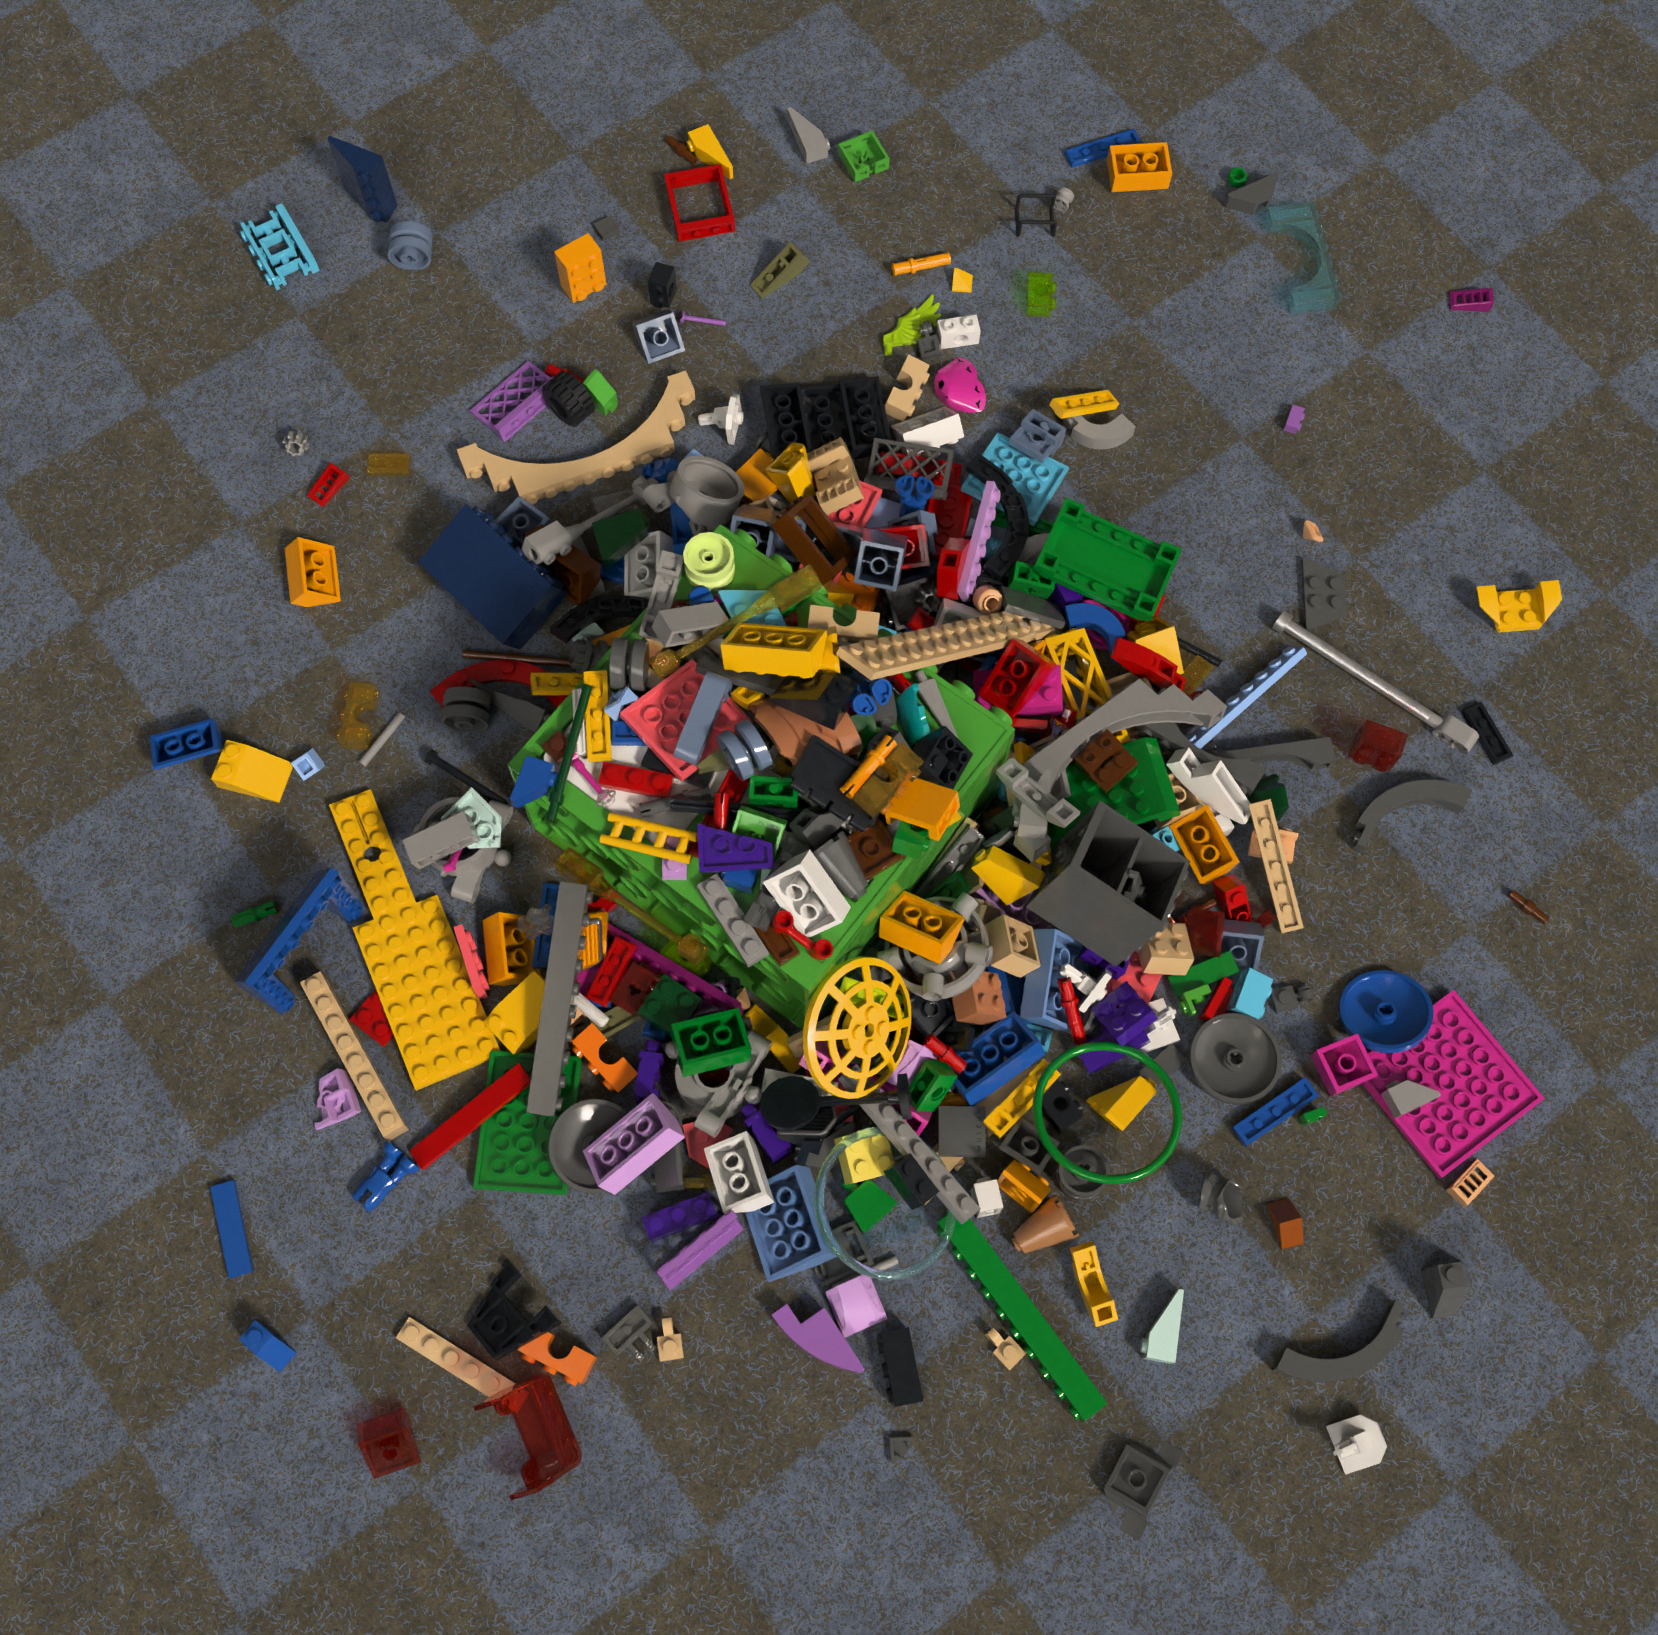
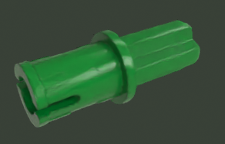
M270 900L255 907L250 906V909L232 915L231 922L235 928L254 921L257 923L259 919L278 912L276 907L266 910V908L275 905L273 900Z

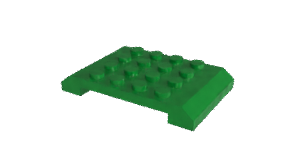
M1066 497L1034 569L1042 577L1132 618L1151 621L1182 549L1165 541H1162L1160 545L1085 511V505Z
M1143 737L1122 745L1138 761V765L1106 794L1093 781H1090L1075 766L1074 762L1069 763L1065 769L1071 796L1064 799L1078 809L1080 815L1065 828L1047 822V835L1051 838V852L1055 844L1099 801H1102L1136 825L1156 818L1161 822L1181 815L1156 738Z

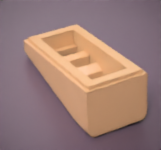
M1476 1159L1446 1191L1462 1207H1465L1483 1190L1494 1175ZM1476 1167L1486 1176L1485 1179L1474 1170ZM1470 1174L1480 1182L1479 1185L1469 1176ZM1465 1179L1475 1188L1474 1190L1464 1182ZM1460 1185L1469 1193L1468 1196L1458 1188Z

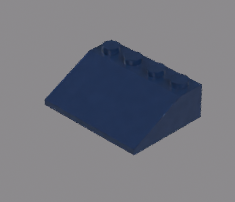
M328 136L327 139L346 191L372 220L387 223L398 205L383 157L335 137Z

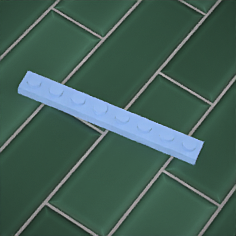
M1294 646L1285 648L1282 654L1268 663L1269 666L1263 671L1258 672L1251 682L1243 685L1236 695L1226 700L1227 703L1225 705L1227 707L1220 721L1208 730L1204 726L1198 725V728L1193 733L1185 737L1201 749L1307 655L1305 648Z

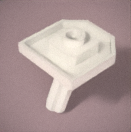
M733 394L730 397L728 406L714 408L713 413L699 415V424L701 426L716 424L719 428L726 429L728 444L734 445L738 426L743 422L740 396Z
M1068 963L1060 967V975L1067 978L1071 977L1075 987L1085 994L1078 1008L1083 1013L1096 1000L1100 1002L1107 993L1105 987L1112 977V973L1107 969L1096 980Z
M1163 998L1149 1002V1007L1154 1011L1158 1019L1144 1029L1151 1043L1141 1049L1147 1052L1180 1041L1172 1021L1175 1018L1176 1010H1173L1171 1006L1167 1007Z
M1359 1414L1326 1426L1335 1448L1333 1454L1338 1456L1345 1475L1381 1463L1387 1449V1444L1378 1422Z

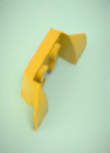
M1559 580L1540 581L1535 589L1497 592L1495 585L1476 587L1479 607L1494 621L1498 633L1540 629L1562 601Z

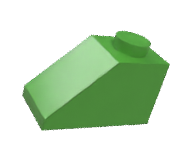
M595 369L583 382V386L591 395L595 410L606 416L617 408V394L601 373Z

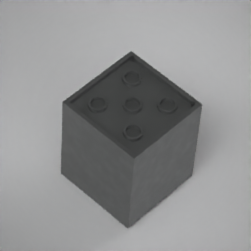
M1099 801L1055 844L1050 854L1052 863L1044 867L1043 872L1045 876L1041 885L1033 891L1026 907L1116 967L1122 961L1126 962L1134 951L1138 952L1146 941H1152L1158 931L1163 932L1169 923V920H1167L1168 915L1172 913L1176 906L1174 901L1182 891L1181 883L1189 874L1187 869L1190 861L1102 801ZM1130 870L1139 872L1145 887L1147 899L1143 908L1124 896L1125 890L1128 891L1131 881L1130 877H1128Z

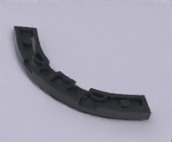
M978 453L968 463L965 470L985 485L986 481H995L998 490H1000V503L1006 516L1007 530L1005 539L983 567L986 572L1000 581L1013 567L1023 551L1029 531L1028 511L1022 494L1018 493L1013 486L1011 478L998 466Z
M624 595L596 598L595 602L586 605L582 603L569 610L550 627V633L567 644L581 630L597 621L613 617L638 618L649 602L643 601V597Z

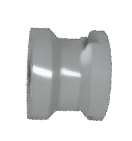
M1059 187L1055 192L1054 209L1066 212L1069 208V203L1074 199V194L1066 187Z

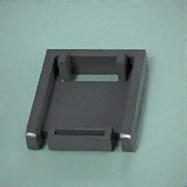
M855 1220L832 1230L840 1255L814 1266L818 1279L825 1276L829 1278L821 1283L822 1288L874 1265ZM854 1234L864 1255L857 1258L847 1239Z

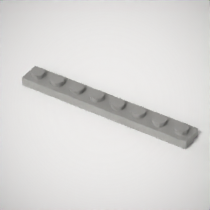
M856 1064L851 1070L860 1072L861 1068ZM843 1074L838 1080L848 1092H855L859 1079L849 1078ZM867 1078L864 1089L873 1084L869 1078ZM877 1089V1090H875V1091L872 1092V1093H881V1092H880L879 1089ZM859 1104L903 1156L909 1153L912 1154L939 1190L936 1194L937 1197L961 1225L981 1209L910 1125L902 1119V1116L892 1104Z

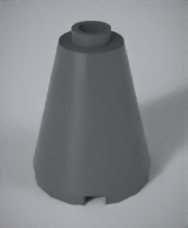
M842 831L837 834L838 837L830 839L814 851L813 854L838 890L846 898L851 899L854 897L857 900L867 893L865 887L868 886V883L847 836Z

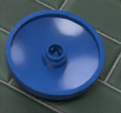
M1376 970L1359 975L1346 986L1340 999L1339 1016L1347 1034L1352 1036L1358 1033L1365 1048L1381 1053H1399L1417 1046L1428 1035L1433 1021V1005L1428 993L1414 979L1395 971Z

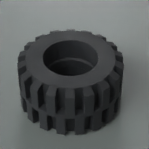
M565 371L559 372L542 387L543 396L550 409L560 420L569 426L577 427L595 411L594 402L587 389L577 378Z

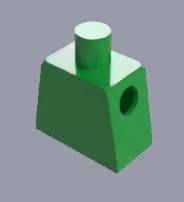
M870 1179L861 1185L858 1182L845 1185V1182L841 1184L850 1194L844 1199L843 1203L863 1235L897 1206V1202Z

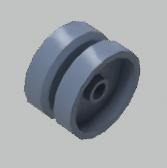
M412 221L394 224L389 230L387 254L390 262L398 268L405 270H423L430 265L433 247V233L423 224Z
M747 718L735 725V734L727 729L716 736L726 761L741 781H745L754 775L753 765L757 769L763 770L773 764L764 741Z

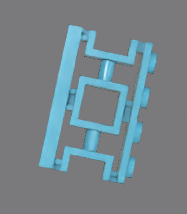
M283 203L275 206L276 212H273V210L269 212L272 218L270 221L256 227L251 220L248 221V225H245L244 222L240 223L242 227L240 234L244 242L249 241L251 245H248L252 256L259 258L256 262L260 270L267 272L264 276L270 286L274 285L276 290L280 289L279 285L281 284L283 286L287 285L284 276L301 269L305 276L309 275V271L312 274L320 271L315 258ZM279 220H282V222H283L284 226L286 227V229H287L289 235H287V234L285 233L284 229H281V230H279V231H277V232H275V233L273 232V231H275V230L281 228L280 223H279ZM253 232L256 239L266 235V237L258 240L260 248H258L250 233ZM285 241L288 246L287 249L274 255L270 254L269 247ZM296 248H298L306 263L303 264L300 257L290 262V259L298 256ZM267 261L271 263L272 267L277 266L281 263L283 264L282 266L275 268V271L277 273L276 277L274 276L270 267L268 266Z

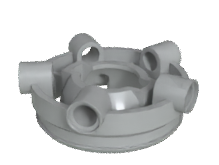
M962 892L957 899L950 897H931L925 899L965 917L959 932L961 941L954 943L952 951L941 964L925 960L920 955L918 956V954L904 948L905 957H903L900 952L901 947L887 940L885 942V950L877 953L878 959L884 960L896 969L910 992L925 1000L939 1001L961 994L980 978L992 960L993 948L989 946L986 928L975 911L978 903L965 892ZM964 926L969 929L975 926L979 931L967 934ZM964 958L970 968L968 971L963 966ZM906 966H910L918 979L923 981L922 986L913 984L903 977L908 974ZM881 967L883 972L888 971L885 968Z

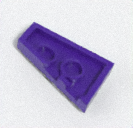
M697 823L700 873L774 869L772 843Z

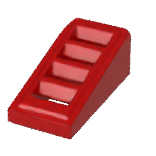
M330 462L307 496L324 507L351 477ZM334 473L339 476L337 479L332 477ZM328 479L334 482L332 486L327 483ZM323 485L329 489L328 492H325L321 487ZM317 491L324 495L323 499L315 495Z

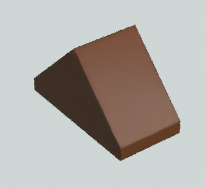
M1287 1198L1266 1204L1281 1250L1304 1244L1302 1217L1290 1199Z

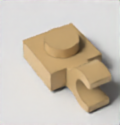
M671 1317L663 1318L664 1336L657 1337L659 1360L662 1362L682 1359L684 1354L681 1333L674 1334Z
M991 1328L985 1334L997 1347L992 1354L1009 1371L1026 1354L1010 1335L1004 1340L994 1328Z

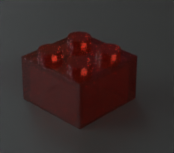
M1366 719L1354 737L1348 757L1353 758V761L1358 764L1367 763L1372 765L1377 771L1389 772L1401 758L1408 734Z

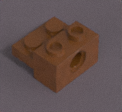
M1108 729L1074 758L1075 766L1105 794L1138 765V761Z

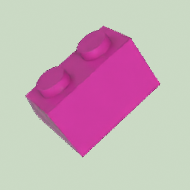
M1358 1033L1320 1048L1311 1054L1312 1060L1330 1097L1378 1076Z

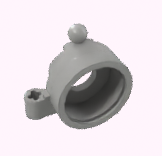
M689 456L679 463L676 471L668 474V482L652 484L642 493V498L654 512L659 513L672 504L677 503L692 522L707 526L708 532H713L720 524L730 530L727 526L744 495V485L740 477L724 463L705 456Z
M461 797L447 798L431 806L423 815L420 823L415 825L413 832L423 831L429 828L430 824L442 821L440 818ZM490 800L488 804L502 817V832L513 814V806ZM477 848L467 855L459 856L456 870L445 872L443 865L448 862L452 854L431 865L441 872L440 876L442 877L447 875L457 876L451 890V896L473 904L479 894L481 879L486 867H489L493 861L497 865L505 867L509 865L512 857L510 852L504 849L498 851V848Z
M753 1030L748 1035L752 1048L751 1061L733 1065L728 1081L718 1088L705 1086L701 1083L698 1074L683 1077L678 1060L676 1062L675 1080L679 1098L684 1107L690 1112V1115L697 1117L694 1126L714 1138L719 1134L726 1119L738 1114L748 1102L750 1104L760 1102L763 1092L759 1087L753 1086V1075L768 1054L773 1042ZM671 1041L666 1045L665 1052L669 1058L676 1059V1052Z

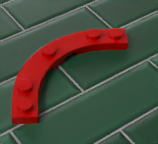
M485 661L457 671L430 690V693L444 708L443 694L445 690L452 687L475 688L476 686L471 682V679L482 684L494 681L521 683L531 688V673L549 672L521 661ZM569 695L543 696L557 709Z

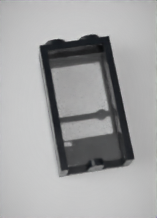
M937 572L900 583L896 591L881 589L880 601L882 606L886 607L887 615H885L888 627L896 631L908 627L906 624L919 605L915 601V599L920 597L919 591L927 592V589L930 588L933 593H937ZM959 596L958 600H952V601L961 603L960 596ZM927 597L925 600V604H928L930 606L932 600L928 599ZM932 611L929 615L936 618L938 612Z

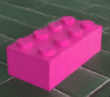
M1055 665L1045 683L1014 718L1063 715L1061 665ZM993 669L973 671L974 701L988 710L994 705L978 693Z

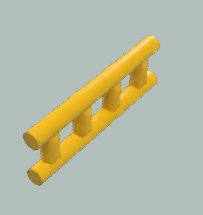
M609 813L608 821L613 822L614 825L610 835L601 834L600 843L690 864L692 856L685 854L689 841L698 842V832L617 813ZM624 825L636 828L632 840L619 838ZM645 830L658 833L653 846L641 843ZM667 835L680 838L676 851L663 848Z

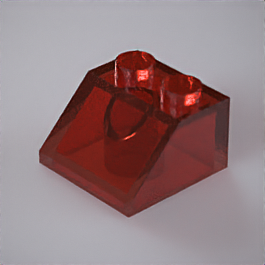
M1190 908V912L1186 913L1185 925L1188 926L1187 932L1193 954L1220 957L1225 912Z
M405 1407L357 1424L358 1446L374 1479L421 1463L412 1423Z

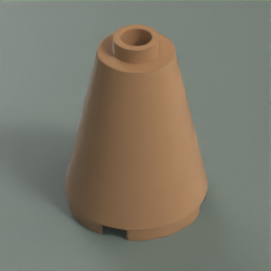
M1056 1194L1013 1232L1015 1237L1012 1238V1242L1018 1252L1023 1250L1024 1253H1029L1080 1236L1077 1230L1074 1231L1073 1222L1061 1201L1056 1203L1059 1200Z

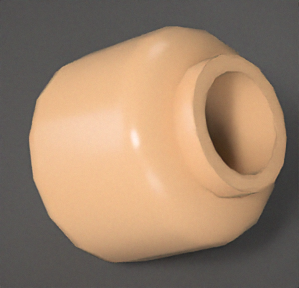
M984 585L976 589L972 600L973 605L979 612L989 615L1000 611L1003 598L997 589L990 585Z

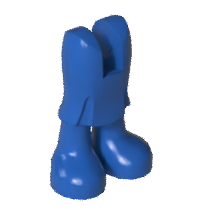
M912 475L902 476L896 481L895 491L900 496L901 502L899 517L918 510L924 511L927 499L931 498L935 489L934 484L929 479L923 476L918 477L916 494H912L914 488V477Z
M851 667L852 674L848 677L858 682L856 693L851 697V706L857 714L871 715L876 712L877 706L869 695H872L874 700L880 705H886L892 695V685L883 677L870 680Z
M389 1140L383 1144L385 1152L383 1160L378 1166H374L370 1175L358 1185L352 1195V1198L358 1202L368 1191L373 1193L363 1205V1208L368 1212L375 1209L389 1191L398 1186L397 1183L407 1174H414L420 1169L411 1158L406 1156L402 1150ZM399 1161L396 1169L389 1174L390 1168Z

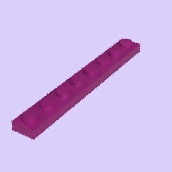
M608 923V942L612 944L617 936L637 946L632 957L634 961L638 963L643 962L656 974L658 972L666 974L701 997L702 1001L708 1006L714 1005L719 1008L720 1012L739 1008L742 1016L741 1002Z

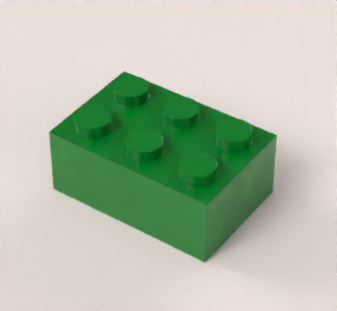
M739 1008L671 1024V1039L683 1077L751 1061L752 1048Z

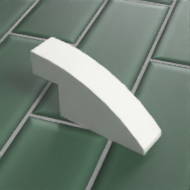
M1189 747L1175 750L1166 765L1177 779L1197 798L1208 804L1209 807L1235 822L1246 824L1251 816L1248 806L1251 803L1223 762L1218 760L1200 764Z

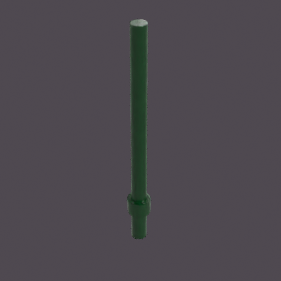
M583 684L554 791H551L548 800L550 806L546 820L549 822H555L559 806L564 801L565 795L563 792L592 691V686L588 684Z

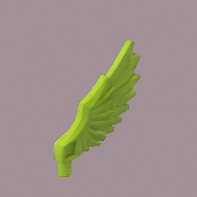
M933 294L917 310L914 307L907 315L898 318L897 327L892 332L883 336L885 356L893 355L892 347L902 346L903 344L909 346L911 344L916 345L918 339L924 338L925 336H922L920 331V325L924 321H932L933 326H937L935 321L941 317V314L935 313L940 303L937 302L932 306Z

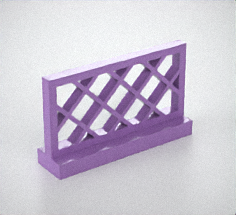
M527 361L469 411L480 422L496 433L499 439L505 442L548 405L543 396L542 387L554 376L550 378L531 362ZM527 369H531L533 376L523 377V373ZM536 381H546L542 386L536 387ZM524 382H533L532 387L522 388ZM511 383H519L518 389H508V386ZM532 393L526 399H522V394ZM518 394V400L508 401V395ZM504 395V401L494 402V397ZM517 405L511 412H507V406ZM489 407V414L478 413L481 408ZM493 407H503V412L493 413ZM502 418L496 425L492 424V419Z
M733 1210L730 1213L724 1214L655 1271L670 1291L744 1230L738 1222L737 1215Z

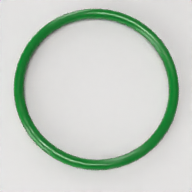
M1107 1041L1089 1042L1074 1046L1052 1060L1041 1074L1034 1091L1033 1119L1043 1146L1063 1168L1083 1179L1102 1184H1123L1139 1180L1162 1166L1174 1151L1179 1140L1182 1127V1109L1177 1090L1170 1077L1157 1062L1133 1047L1127 1045L1121 1047L1116 1042ZM1104 1050L1128 1055L1145 1064L1157 1075L1164 1085L1172 1105V1129L1163 1150L1146 1166L1124 1174L1110 1175L1092 1172L1066 1158L1051 1141L1042 1116L1043 1094L1053 1073L1064 1062L1079 1054Z

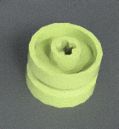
M713 532L700 533L692 537L686 544L683 552L686 578L694 587L705 586L710 592L719 591L727 587L735 574L734 552L729 540L721 534Z

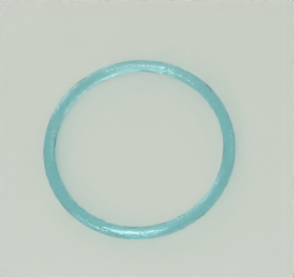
M879 1127L865 1128L842 1139L823 1161L816 1179L814 1192L817 1222L830 1249L851 1269L862 1275L879 1280L909 1278L930 1267L949 1244L956 1218L948 1208L943 1234L932 1252L913 1266L889 1271L871 1268L851 1257L835 1239L826 1218L824 1189L828 1173L835 1160L846 1148L855 1142L868 1137L885 1136ZM925 1143L928 1146V1148L934 1153V1155L940 1160V1162L945 1166V1164L938 1156V1154L927 1143Z

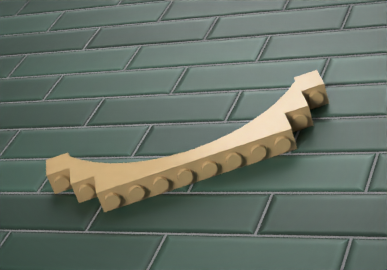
M686 370L668 376V385L660 402L648 419L636 431L609 449L575 461L551 464L524 463L493 455L478 448L476 443L456 450L467 479L471 477L479 478L483 473L487 472L494 492L507 491L514 485L518 496H521L533 505L539 499L555 497L559 492L572 491L579 485L592 484L596 479L612 477L616 472L622 470L629 471L636 465L641 463L646 465L659 457H669L675 452L674 441L669 431H679L685 426V418L680 405H689L695 400V390Z

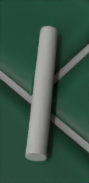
M398 712L359 760L361 765L367 766L405 719L403 714Z
M893 1255L830 1285L834 1288L867 1273L871 1277L899 1264L898 1260Z

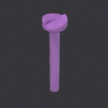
M685 311L681 312L682 318L680 323H684V320L726 325V321L689 316L685 315Z

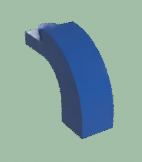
M674 503L670 506L673 551L676 554L683 555L686 544L694 536L689 525L690 518L677 503Z
M1077 603L1065 606L1064 616L1068 630L1085 628L1100 633L1107 643L1110 656L1116 638H1125L1122 624L1107 609L1090 603ZM1110 657L1112 664L1118 663L1116 660Z

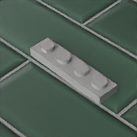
M716 873L699 883L697 889L747 967L769 955L768 950L753 927L744 922V913L719 874Z

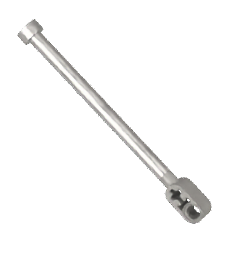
M1283 611L1272 627L1280 634L1283 631L1287 632L1434 728L1432 732L1434 737L1453 749L1454 747L1462 752V755H1467L1479 738V734L1473 728L1449 714H1445L1441 718L1291 620L1293 616L1286 611Z

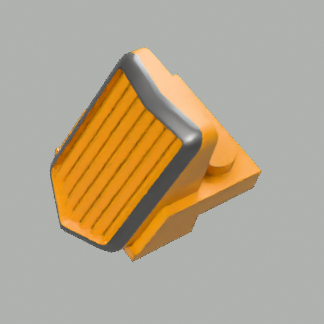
M587 912L590 913L589 926L584 929V936H587L585 950H581L580 959H583V971L598 965L607 955L608 912Z

